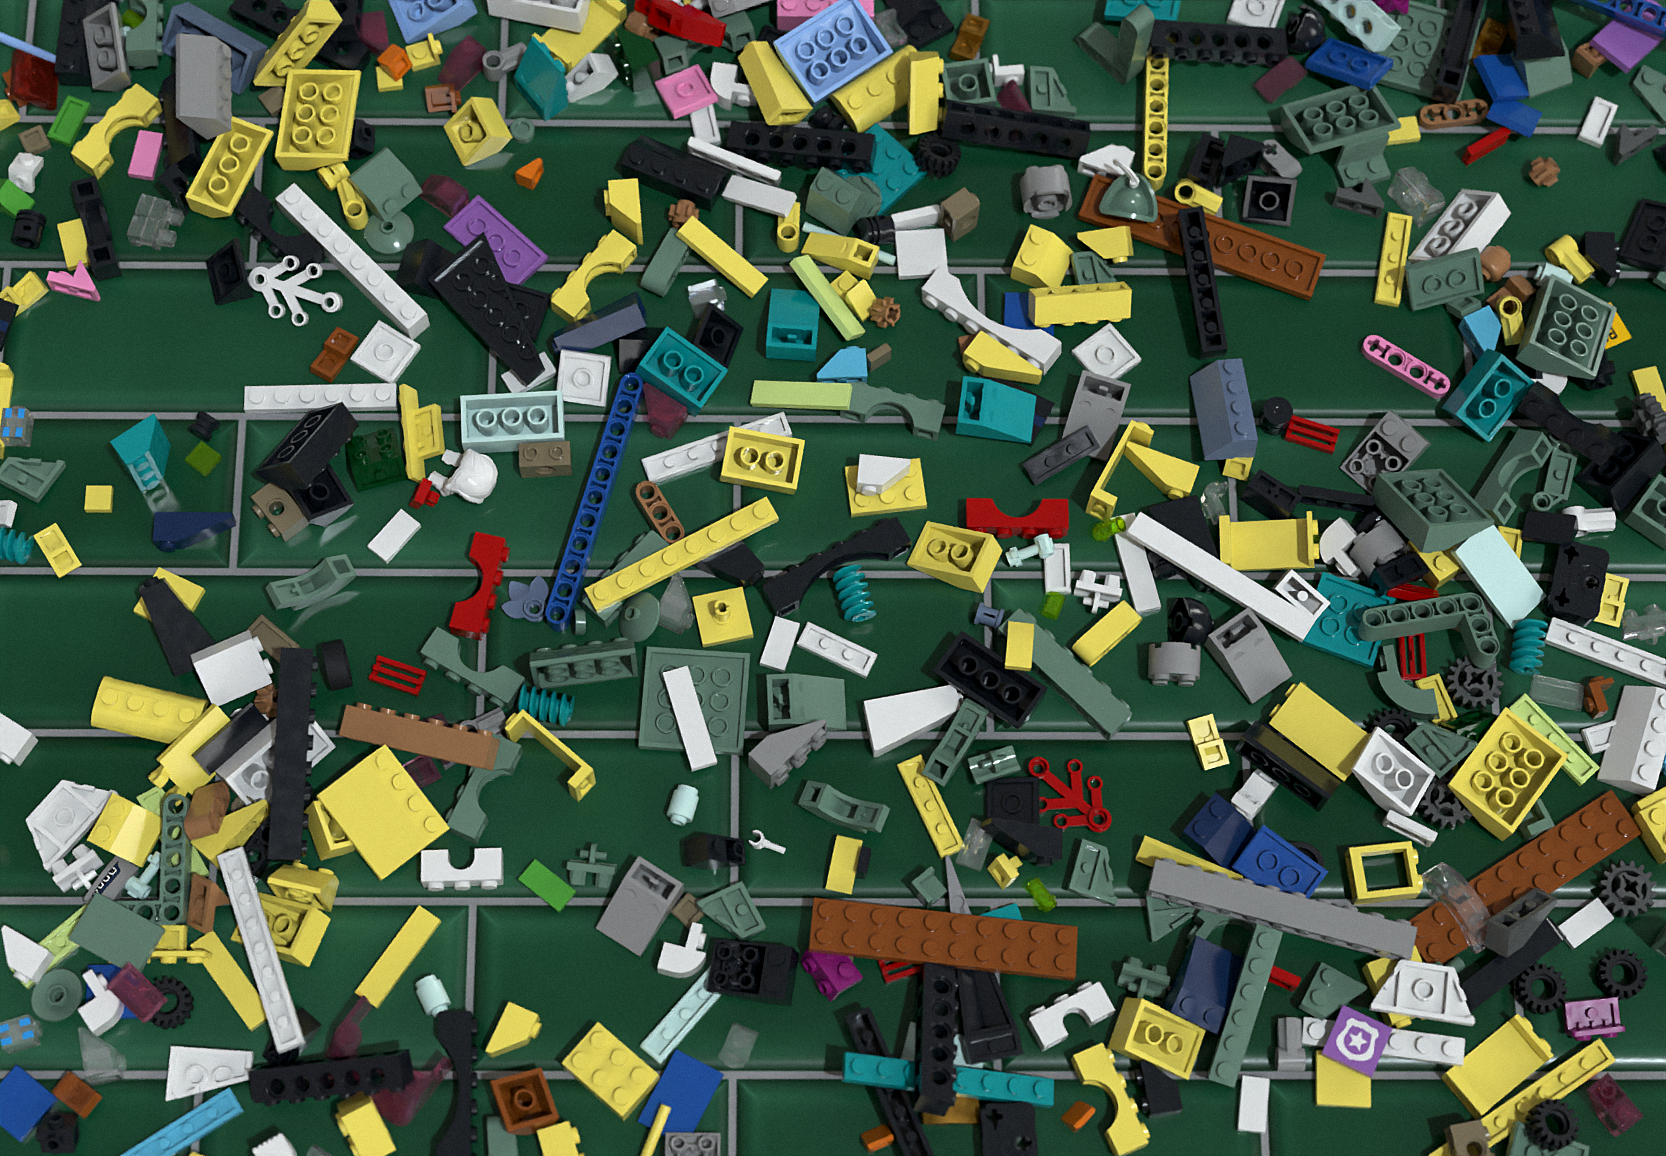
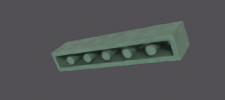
M1019 608L998 628L996 637L1006 645L1008 621L1034 624L1031 670L1107 741L1130 720L1132 712L1129 705L1124 700H1118L1113 696L1110 687L1103 681L1098 682L1092 676V671L1085 664L1080 665L1067 647H1061L1055 642V637L1049 630L1041 629L1036 624V619L1029 612L1026 611L1024 613Z
M1254 924L1229 1011L1224 1019L1206 1076L1209 1080L1235 1087L1282 938V931Z

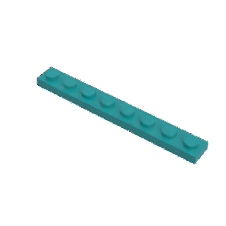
M846 1052L843 1055L842 1082L913 1091L914 1061ZM956 1067L957 1076L953 1084V1090H956L958 1097L1005 1103L1029 1102L1033 1106L1051 1108L1053 1106L1054 1079Z

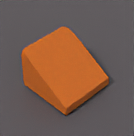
M391 44L377 59L379 64L396 82L413 66L405 50L395 44Z
M537 158L515 172L517 184L531 190L535 189L544 172L542 159Z
M1077 1101L1061 1117V1120L1074 1133L1094 1115L1095 1109L1082 1101Z
M885 1124L861 1134L865 1147L870 1153L892 1144L894 1140L893 1134Z

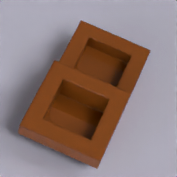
M337 326L324 342V350L311 364L310 372L332 383L351 356L359 341V337Z

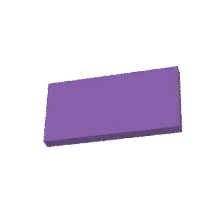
M1646 0L1648 2L1661 6L1655 0ZM1630 5L1623 12H1630ZM1645 12L1642 14L1644 20H1654V16L1651 13ZM1614 19L1591 40L1590 45L1627 74L1664 38Z
M479 195L443 227L444 231L463 248L484 232L505 280L510 283L522 285L548 261V256Z

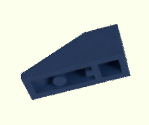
M155 512L153 542L157 549L163 552H175V549L188 548L236 526L237 521L232 512Z

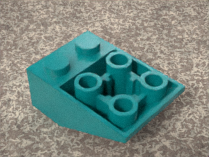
M532 37L514 76L516 89L546 122L568 107L567 96L569 93L566 89L567 80L564 74L566 70L560 60L553 59L549 48L544 42L539 43L535 37Z
M771 289L766 358L816 362L820 305L810 291Z
M963 376L956 434L1031 444L1036 396L989 379Z

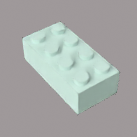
M562 390L460 396L461 434L464 452L469 448L478 453L519 451V443L565 441Z

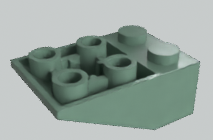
M794 673L767 674L769 733H779L823 719L827 721V731L847 730L844 679Z

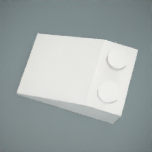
M1379 727L1374 728L1351 768L1352 772L1379 806L1387 812L1392 810L1404 817L1412 816L1436 774Z

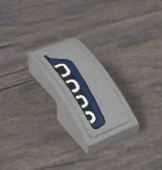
M116 855L91 886L83 902L89 905L96 892L114 902L119 901L127 881L132 876L138 875L139 868Z

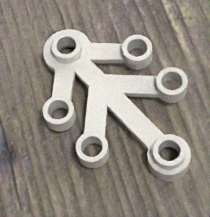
M291 255L284 257L280 264L270 269L256 267L249 275L251 287L256 291L263 292L270 306L268 312L273 318L283 317L286 310L284 305L278 302L272 288L282 292L293 314L292 322L296 326H303L309 320L308 314L302 310L296 296L321 304L322 308L327 312H337L342 308L343 299L338 293L328 292L321 294L298 286L311 278H318L322 275V267L317 263L307 265L306 270L285 281L276 279L275 277L285 271L296 270L299 267V259ZM290 258L294 260V266L292 268H290L287 264ZM313 266L318 270L316 275L311 274L310 270ZM260 274L264 277V282L262 284H260L257 280ZM328 298H332L334 301L332 307L327 305ZM275 306L280 308L279 315L274 313ZM298 314L303 315L304 320L302 323L297 321Z

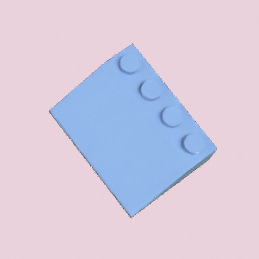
M388 0L403 37L408 44L427 38L428 33L435 35L457 27L478 13L473 0Z
M838 0L773 42L786 70L812 108L828 99L831 94L872 69L883 60L889 58L893 53L858 0Z

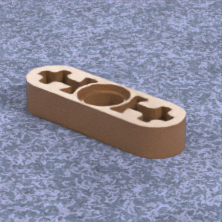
M1480 99L1456 102L1455 105L1449 103L1427 105L1422 108L1418 117V123L1425 130L1480 124L1485 120L1489 107L1486 102ZM1473 108H1476L1478 112H1481L1480 115H1477L1476 112H1472ZM1447 111H1457L1460 115V118H1449L1447 115ZM1427 114H1430V117L1434 118V120L1430 121L1429 118L1425 117Z

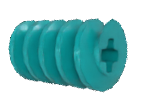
M1 527L0 559L6 558L9 562L16 561L20 565L25 564L32 554L34 537L30 536L26 540V533L22 531L17 538L15 529H11L9 534L6 535V527Z
M861 565L844 567L833 575V581L837 583L835 589L839 592L838 599L842 602L841 609L845 611L844 619L847 621L860 622L877 615L875 610L868 611L874 605V602L865 601V599L871 596V592L862 591L868 587V583L860 582V580L865 578V573H857L863 567Z
M1523 619L1515 623L1514 629L1516 632L1513 634L1514 642L1511 646L1513 651L1510 654L1512 660L1509 663V668L1513 672L1530 676L1540 674V671L1535 669V667H1541L1543 662L1536 658L1543 657L1544 652L1537 648L1545 647V642L1538 639L1547 636L1546 632L1540 630L1548 627L1546 622L1536 619Z
M523 684L517 707L519 712L523 709L525 712H529V715L534 719L539 715V719L542 722H545L549 717L550 723L555 724L559 719L560 726L565 727L572 716L575 696L568 702L566 693H563L560 699H557L556 691H553L551 696L547 697V690L545 688L538 695L536 686H533L531 691L527 692V686Z

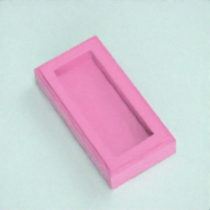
M139 130L128 170L129 177L154 180L163 147L162 133Z

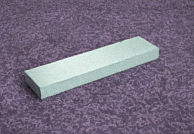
M710 967L640 1045V1048L659 1065L663 1063L721 997L719 994L707 992Z

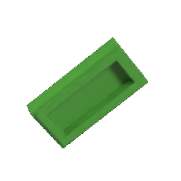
M68 95L47 134L48 139L71 148L92 108L91 104Z
M536 859L518 879L521 884L558 913L564 909L576 894L572 887Z

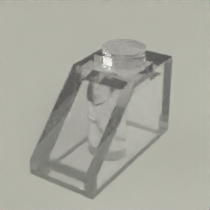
M677 572L673 575L659 602L660 618L657 625L682 635L685 628L690 629L695 615H693L692 603L682 576Z
M78 1028L86 1082L93 1086L124 1079L123 1071L127 1070L124 1054L120 1055L116 1048L86 1028Z

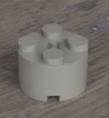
M1062 165L1040 168L1031 166L1025 170V175L1021 178L1019 184L1023 209L1026 214L1028 211L1033 218L1049 219L1059 216V211L1064 208L1065 212L1070 209L1072 205L1068 175Z
M1381 520L1374 526L1373 530L1367 534L1362 532L1354 538L1353 543L1355 546L1350 550L1349 554L1369 578L1375 568L1407 555L1410 547L1386 520Z
M1180 642L1161 643V648H1155V644L1149 645L1148 678L1152 679L1153 685L1164 686L1168 685V681H1178V686H1194V682L1200 679L1201 647L1196 645L1194 650L1191 649V644Z

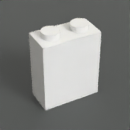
M249 630L191 654L194 667L212 704L220 706L272 683L269 674L274 673L268 658L262 660L259 653L263 651L258 636L253 638Z

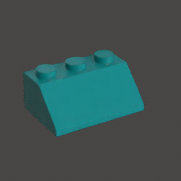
M666 327L639 363L635 373L642 380L696 417L720 384L728 369L672 329Z
M1487 348L1443 405L1442 409L1457 422L1489 443L1535 382L1503 354Z
M153 413L110 441L123 467L141 492L155 488L160 480L164 478L171 447L157 417Z

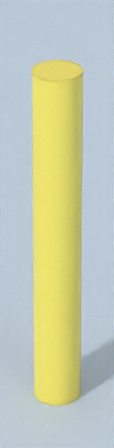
M661 1104L640 1156L653 1155L671 1107Z

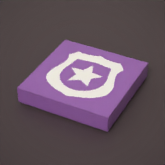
M1343 1005L1321 1055L1371 1078L1393 1028Z

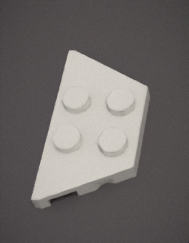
M61 780L27 817L26 822L42 858L43 866L49 873L52 871L51 865L63 859L97 822L112 793L119 795L117 792Z
M1401 959L1369 1006V1010L1467 1026L1475 1024V1019L1471 1016L1467 1007L1464 991L1459 986V978L1454 967Z

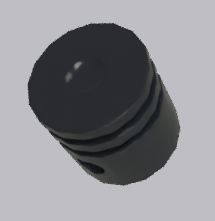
M18 210L10 239L11 242L26 249L40 248L47 221L46 216L34 210Z
M889 214L859 218L857 221L858 239L873 245L893 243L895 240L893 218Z
M1272 397L1266 401L1259 416V426L1264 433L1276 436L1286 430L1293 415L1291 403L1283 397Z

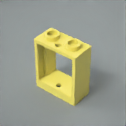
M1411 841L1352 847L1344 854L1353 905L1415 899L1421 893L1420 890L1423 889L1422 876L1417 874L1416 869L1418 853L1416 849H1413ZM1403 852L1409 887L1367 892L1361 857Z

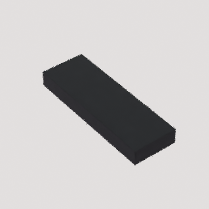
M1087 425L1022 464L1034 485H1037L1101 446Z
M1299 485L1296 491L1302 496L1299 503L1352 512L1367 513L1369 510H1372L1375 503V496Z
M250 703L191 756L205 773L210 776L266 727L269 722L257 707Z

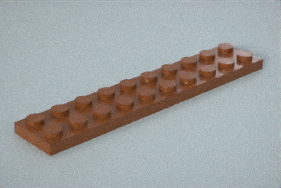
M1098 174L1094 175L1078 219L1105 229L1130 226L1131 238L1183 256L1176 216L1178 209L1191 207L1155 195L1158 208V216L1155 222H1143L1106 215L1100 212L1099 206L1106 191L1115 180ZM1204 212L1213 267L1310 301L1326 258L1325 254Z
M1612 790L1608 791L1554 826L1551 830L1537 837L1409 920L1411 926L1418 927L1414 946H1416L1423 963L1432 964L1436 961L1442 964L1485 937L1487 921L1535 887L1551 894L1643 833Z
M814 898L808 952L914 964L930 962L955 966V968L1074 981L1078 927Z

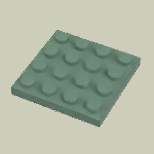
M1409 0V13L1403 15L1397 9L1389 12L1387 15L1402 29L1385 51L1374 52L1393 59V67L1377 83L1431 98L1455 12ZM1479 19L1477 24V28L1475 31V35L1473 38L1468 58L1464 81L1456 102H1460L1481 19Z
M647 647L639 749L686 752L663 673L688 666L714 753L743 756L750 653Z

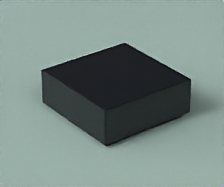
M861 847L855 878L865 879L867 876L872 851L869 847Z

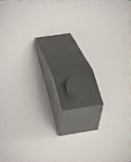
M1535 887L1487 921L1485 947L1506 958L1525 945L1557 904L1558 898Z

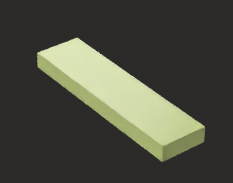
M809 255L794 258L789 263L846 341L859 338L866 332Z
M754 380L751 405L753 407L849 410L853 387L850 383Z
M1526 693L1509 708L1510 711L1569 755L1561 768L1579 787L1600 768Z
M156 786L137 797L143 808L163 818V804L167 798L163 788ZM181 827L174 829L172 833L174 840L181 838L183 833ZM161 833V835H160V837H159L161 843H162V833ZM193 845L191 885L193 874H199L203 877L210 875L201 856ZM177 853L172 857L171 861L175 867L181 863V855Z
M88 904L82 906L38 943V945L47 949L55 956L44 975L79 947V945L68 939ZM30 980L27 984L22 982L27 989L35 984Z

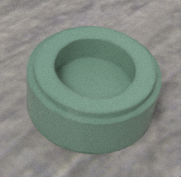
M527 118L514 120L510 126L512 139L522 144L530 142L535 135L534 124Z
M574 609V634L584 635L586 633L585 610Z

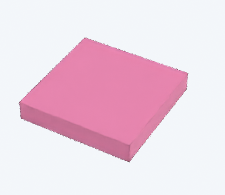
M698 64L654 82L656 90L674 120L718 102L717 94L713 91L711 84Z

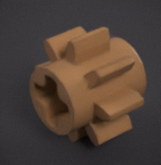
M1539 156L1531 162L1533 167L1529 174L1538 186L1544 184L1550 187L1558 181L1556 176L1560 169L1551 157L1545 159Z
M678 200L677 206L673 204L670 206L669 220L673 221L672 225L675 228L680 229L691 216L698 220L699 210L695 209V204L691 201Z
M886 296L884 299L876 298V302L870 307L871 320L877 321L878 327L886 328L887 325L894 327L895 322L900 318V304L893 303L894 298Z
M274 684L266 685L263 689L257 690L258 695L255 697L254 703L261 713H266L267 718L276 717L278 689L275 690Z

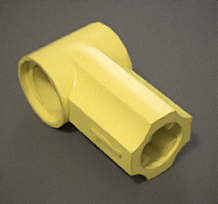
M349 178L341 179L336 186L346 221L350 228L361 230L365 228L369 220L364 201Z
M1187 178L1181 179L1175 185V197L1180 203L1188 204L1192 207L1203 206L1204 212L1215 216L1223 197L1195 184ZM1188 185L1192 188L1193 192L1190 196L1183 197L1178 192L1180 187Z
M796 201L787 218L778 216L777 246L786 253L795 251L799 245L800 203ZM789 235V236H792L793 238H791V239H786V238H784V236Z
M1564 235L1545 249V255L1551 264L1560 266L1562 269L1567 270L1568 274L1573 275L1572 280L1578 285L1592 275L1595 270L1578 252L1579 249L1574 239L1569 235Z
M1510 295L1501 296L1496 302V311L1499 314L1505 346L1519 344L1525 330L1521 313V302ZM1508 300H1512L1514 303V309L1511 313L1503 311V304Z

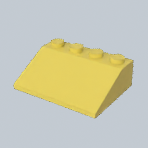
M289 69L275 158L283 170L308 171L348 160L361 76L360 70Z
M1506 707L1447 785L1477 821L1501 841H1504L1513 834L1569 756Z
M386 744L316 796L380 881L450 829Z

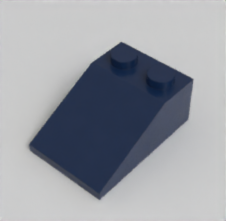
M1215 792L1183 830L1179 839L1204 860L1240 874L1232 866L1257 831L1236 808Z
M1195 935L1162 1008L1210 1032L1218 1034L1229 1011L1243 958Z

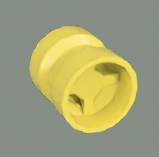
M343 162L317 170L320 180L329 191L337 187L336 184L341 179L350 176Z

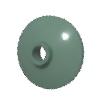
M402 211L397 212L386 222L372 215L365 226V238L368 245L374 251L385 255L397 254L405 250L407 243H411L414 237L413 223ZM386 226H393L391 230L384 229Z
M639 592L626 601L619 617V628L623 637L628 638V640L634 639V642H641L654 632L660 618V605L654 595L647 592Z
M56 969L46 973L38 984L35 985L32 992L31 1003L34 1012L40 1018L49 1022H57L69 1017L75 1012L82 1000L83 986L81 980L76 974L66 969Z

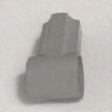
M521 42L499 52L492 50L485 53L482 60L484 77L489 81L495 82L501 80L505 73L517 69L527 49L525 44Z
M499 707L474 720L463 721L460 725L469 727L468 731L472 730L477 733V729H481L498 735L505 731L507 719Z
M1294 1017L1278 1018V1047L1275 1050V1069L1281 1072H1304L1306 1057L1305 1049L1302 1048L1301 1019Z

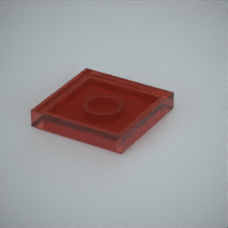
M20 49L14 50L12 52L10 95L50 111L57 109L58 79L54 73L55 63Z

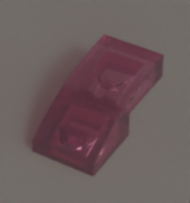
M1291 55L1254 84V87L1272 104L1288 88H1293L1308 72Z

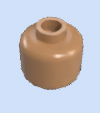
M636 10L627 16L625 30L648 38L651 42H654L653 39L658 38L660 35V28L647 23V16Z
M1488 246L1480 253L1484 282H1497L1510 269L1511 257L1509 252L1503 247Z

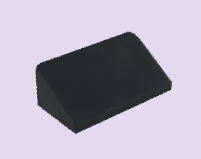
M1528 511L1521 540L1571 545L1579 531L1577 516Z

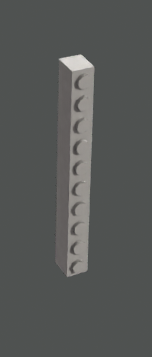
M1168 858L1155 860L1146 896L1253 924H1260L1279 931L1398 962L1401 959L1410 960L1412 958L1418 928L1411 926V923L1406 920L1395 919V921L1384 919L1385 916L1379 913L1370 912L1365 914L1358 912V909L1353 906H1334L1331 901L1326 899H1317L1316 901L1307 899L1305 894L1299 892H1291L1290 894L1280 892V888L1272 885L1257 886L1254 885L1252 880L1239 878L1238 880L1230 879L1225 873L1214 871L1212 874L1202 871L1201 867L1195 865L1184 867L1177 865L1176 861Z

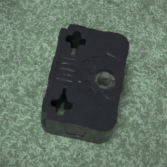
M1575 541L1571 545L1560 544L1553 554L1546 597L1543 604V613L1546 617L1551 619L1555 617L1584 627L1589 626L1596 619L1600 612L1606 571L1610 559L1609 553L1605 549L1580 544Z
M989 1103L981 1109L979 1114L981 1156H1038L1035 1109L1031 1103ZM991 1113H995V1117L1000 1118L995 1130L992 1121L987 1120ZM1020 1139H1024L1025 1143H1029L1025 1151H1021L1020 1147H1016Z

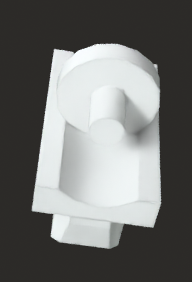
M1083 570L1079 580L1076 581L1073 595L1084 597L1083 604L1092 606L1091 613L1097 614L1098 607L1108 609L1109 602L1119 604L1122 594L1119 576L1106 575L1104 585L1094 583L1095 572Z
M81 844L72 852L77 859L75 862L68 866L61 859L51 865L54 874L52 879L63 892H66L71 887L76 891L83 885L89 890L92 886L89 881L97 876L95 871L104 865L93 849L90 850L84 844Z

